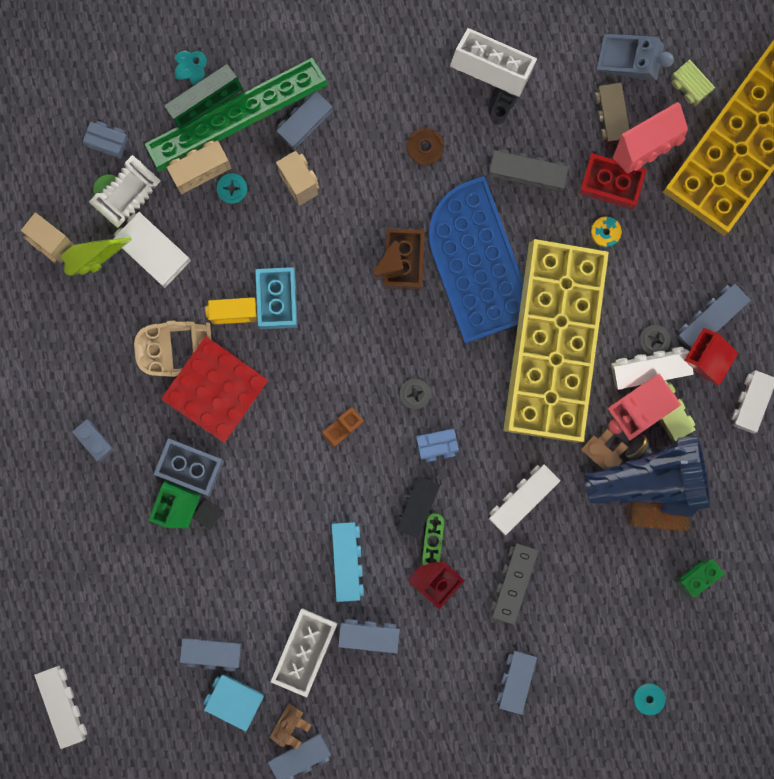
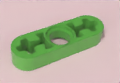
M431 514L427 518L422 557L423 565L429 564L425 562V559L430 557V552L426 553V548L430 550L438 549V554L434 553L433 559L440 562L444 519L439 514ZM434 517H438V521H441V524L437 525L436 531L440 530V535L428 533V529L433 530V524H430V520H433ZM430 536L438 538L439 543L436 547L428 545L427 541Z

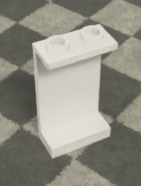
M140 212L133 214L127 220L128 224L115 232L113 239L131 237L132 240L122 249L166 288L191 260Z

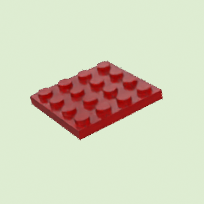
M205 336L161 399L225 443L268 380Z

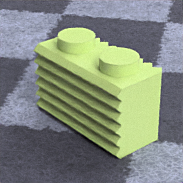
M688 60L671 76L672 85L677 90L681 89L685 94L684 98L690 104L693 103L695 106L715 88L691 60Z

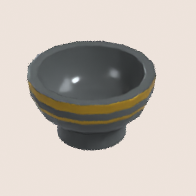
M643 434L635 437L626 449V457L636 460L651 454L652 449L649 447L647 437Z

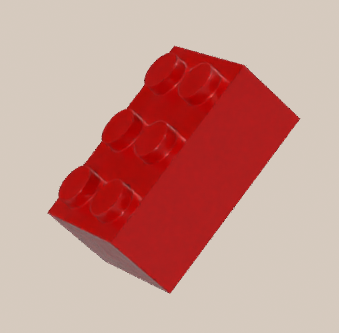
M591 153L579 194L634 210L647 169L640 168L627 174L615 160Z

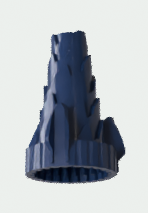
M698 435L680 437L677 444L659 453L648 454L641 459L628 461L624 465L607 467L604 469L605 471L585 474L588 499L591 503L622 501V503L635 501L641 503H664L660 508L661 513L693 517L698 509H705L710 506L706 466Z

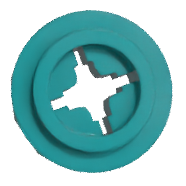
M226 174L218 181L217 193L224 202L230 204L239 203L245 198L247 185L240 175ZM233 181L234 187L240 190H235L231 196L230 191L226 189L231 186Z

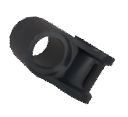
M500 89L490 114L492 122L495 124L504 123L511 109H513L518 96ZM495 111H502L504 113V116H497L495 114Z

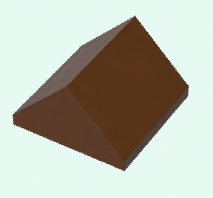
M394 240L373 271V279L381 280L403 275V266L397 241Z

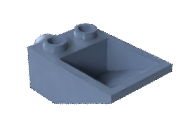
M604 34L597 70L640 80L657 81L660 65L663 67L671 66L674 57L669 52H663L664 44L658 37Z

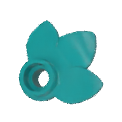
M181 51L174 57L179 63L175 69V79L184 80L189 78L193 86L204 79V67L207 64V58L204 53L199 51L192 53ZM196 57L199 58L198 64H195L194 62Z

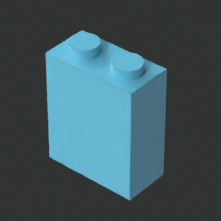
M222 674L221 678L217 676L212 685L215 688L212 695L208 694L203 703L206 705L204 711L247 731L265 695L225 674Z

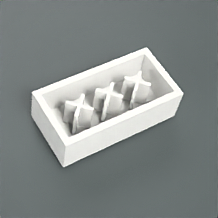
M468 28L455 50L450 67L520 97L537 58Z
M301 609L271 683L307 697L338 623Z

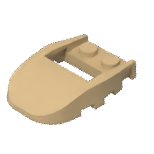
M167 321V323L153 324L142 328L137 333L134 342L137 365L143 372L149 375L177 376L181 369H173L170 332L191 330L194 352L205 336L211 339L210 323L203 325L189 321Z

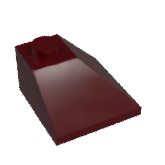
M440 561L419 566L407 581L440 610L465 580L447 563Z

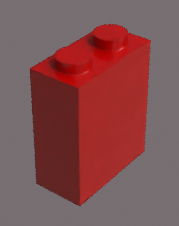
M703 328L684 361L703 379L720 386L738 352L719 333Z

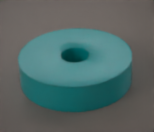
M651 683L643 684L634 693V705L638 711L645 715H655L665 705V694L657 685ZM647 696H652L653 700L651 703H647Z

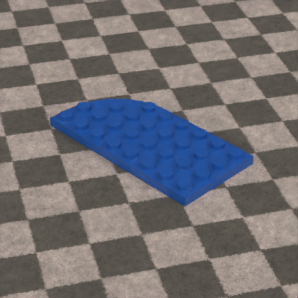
M483 176L463 183L451 190L436 207L429 229L431 253L464 344L518 325L524 283L486 178Z

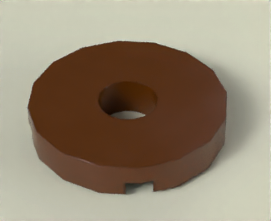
M429 128L415 130L407 142L408 155L419 165L429 166L436 163L444 152L442 136L436 130ZM421 143H430L431 149L429 151L421 150Z

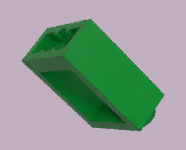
M703 559L677 579L675 584L685 597L695 598L725 574L714 559Z

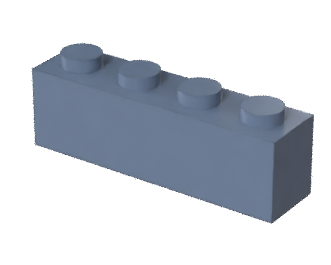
M736 284L731 287L727 285L719 292L721 296L717 300L713 298L706 304L708 309L703 313L699 311L692 317L694 322L690 325L686 323L678 330L680 335L676 338L689 351L703 328L717 332L750 301Z

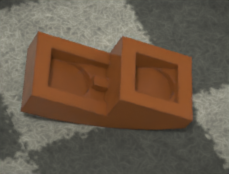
M351 407L325 429L321 435L334 448L358 428L364 420Z

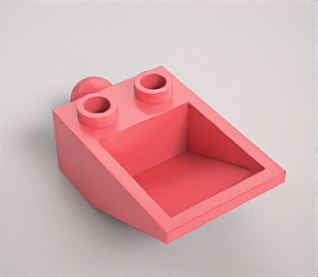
M659 373L608 408L615 418L608 425L609 431L613 434H619L624 431L628 439L631 440L680 407L681 403Z

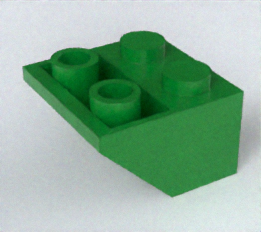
M165 479L148 521L166 528H188L202 493Z

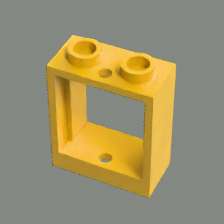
M255 298L209 300V306H205L206 317H208V320L213 325L258 322L257 301Z

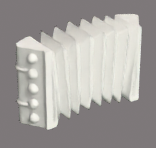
M133 155L125 162V168H121V173L114 179L115 182H111L110 186L102 189V193H97L89 201L96 210L103 214L117 228L125 221V218L129 219V214H135L134 209L140 210V204L144 205V199H149L148 194H152V189L161 181Z

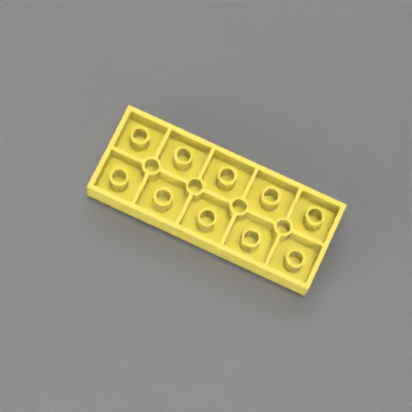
M536 239L529 242L503 431L576 443L584 442L609 252Z

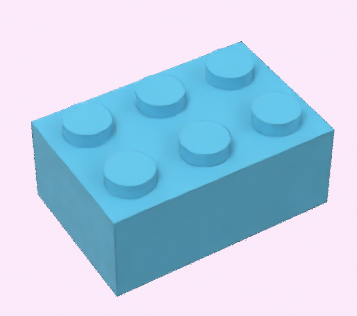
M294 267L256 269L259 329L298 328Z

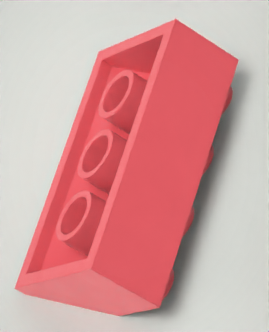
M679 102L675 103L621 135L613 159L627 174L633 170H639L643 164L648 161H654L660 154H666L672 147L679 146L685 141L688 127L681 104Z

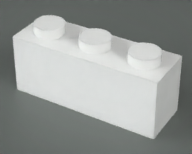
M756 370L747 375L744 383L747 387L745 392H741L738 398V402H740L739 408L734 410L731 420H733L732 426L753 434L757 433L774 389V377Z

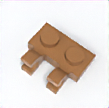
M608 429L598 439L593 435L581 449L603 470L607 467L620 465L622 460L619 456L628 448L623 442L613 452L604 444L613 435Z
M288 703L270 738L282 747L287 744L298 749L302 742L291 736L295 727H300L308 732L311 724L301 719L303 715L301 710Z

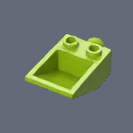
M123 237L73 245L60 255L65 263L63 270L69 276L75 274L84 275L89 271L94 273L102 268L101 264L132 239L131 237Z

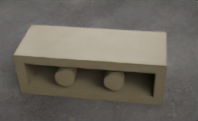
M622 83L599 86L597 92H595V102L600 106L598 120L603 124L601 138L605 140L606 145L618 144L621 135L629 130Z

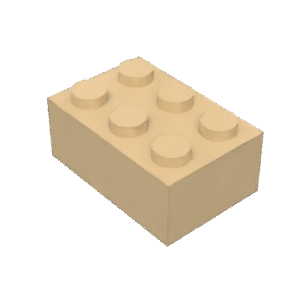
M218 140L207 142L204 144V148L198 151L196 149L186 154L187 157L181 160L178 158L169 163L170 165L167 166V169L181 195L232 169Z
M294 151L276 162L279 175L298 206L318 195V179L312 170H308V163L303 154L299 155L297 151Z
M36 212L21 229L25 234L23 238L54 263L56 261L62 263L63 260L60 255L74 245L63 233Z

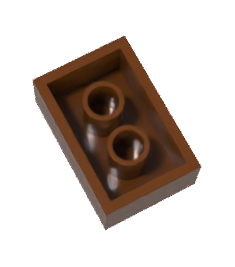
M386 228L385 253L394 240L398 242L403 275L384 279V289L422 290L425 230Z

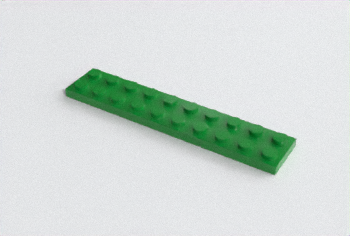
M310 58L215 107L184 129L180 130L176 127L145 143V146L160 172L166 169L171 161L178 158L181 160L187 157L186 154L195 149L198 151L204 148L203 146L207 142H215L217 140L219 142L327 86V80L313 58Z

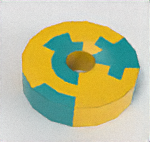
M612 217L599 218L591 228V237L600 247H612L621 238V226ZM608 229L609 235H605L603 230Z

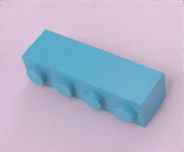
M355 522L332 524L337 602L358 601L360 596H364L363 584L359 585V577H363L362 565H358V557H361V546H357L356 538H360V528L355 525Z

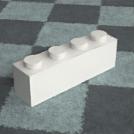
M676 347L671 352L657 351L651 356L637 355L635 359L627 360V358L618 359L616 363H611L614 385L617 389L642 385L659 373L664 380L693 375V368L684 361L689 351L684 349V347Z
M537 465L530 472L532 476L528 480L524 478L516 486L518 490L514 494L510 492L503 499L505 503L500 508L496 506L490 511L491 517L489 520L504 536L560 482L545 465L541 467Z
M57 666L34 675L60 749L85 740L87 731L84 724H80L78 718L80 717V711L78 706L73 704L72 698H74L71 687L66 685L67 675L65 670Z

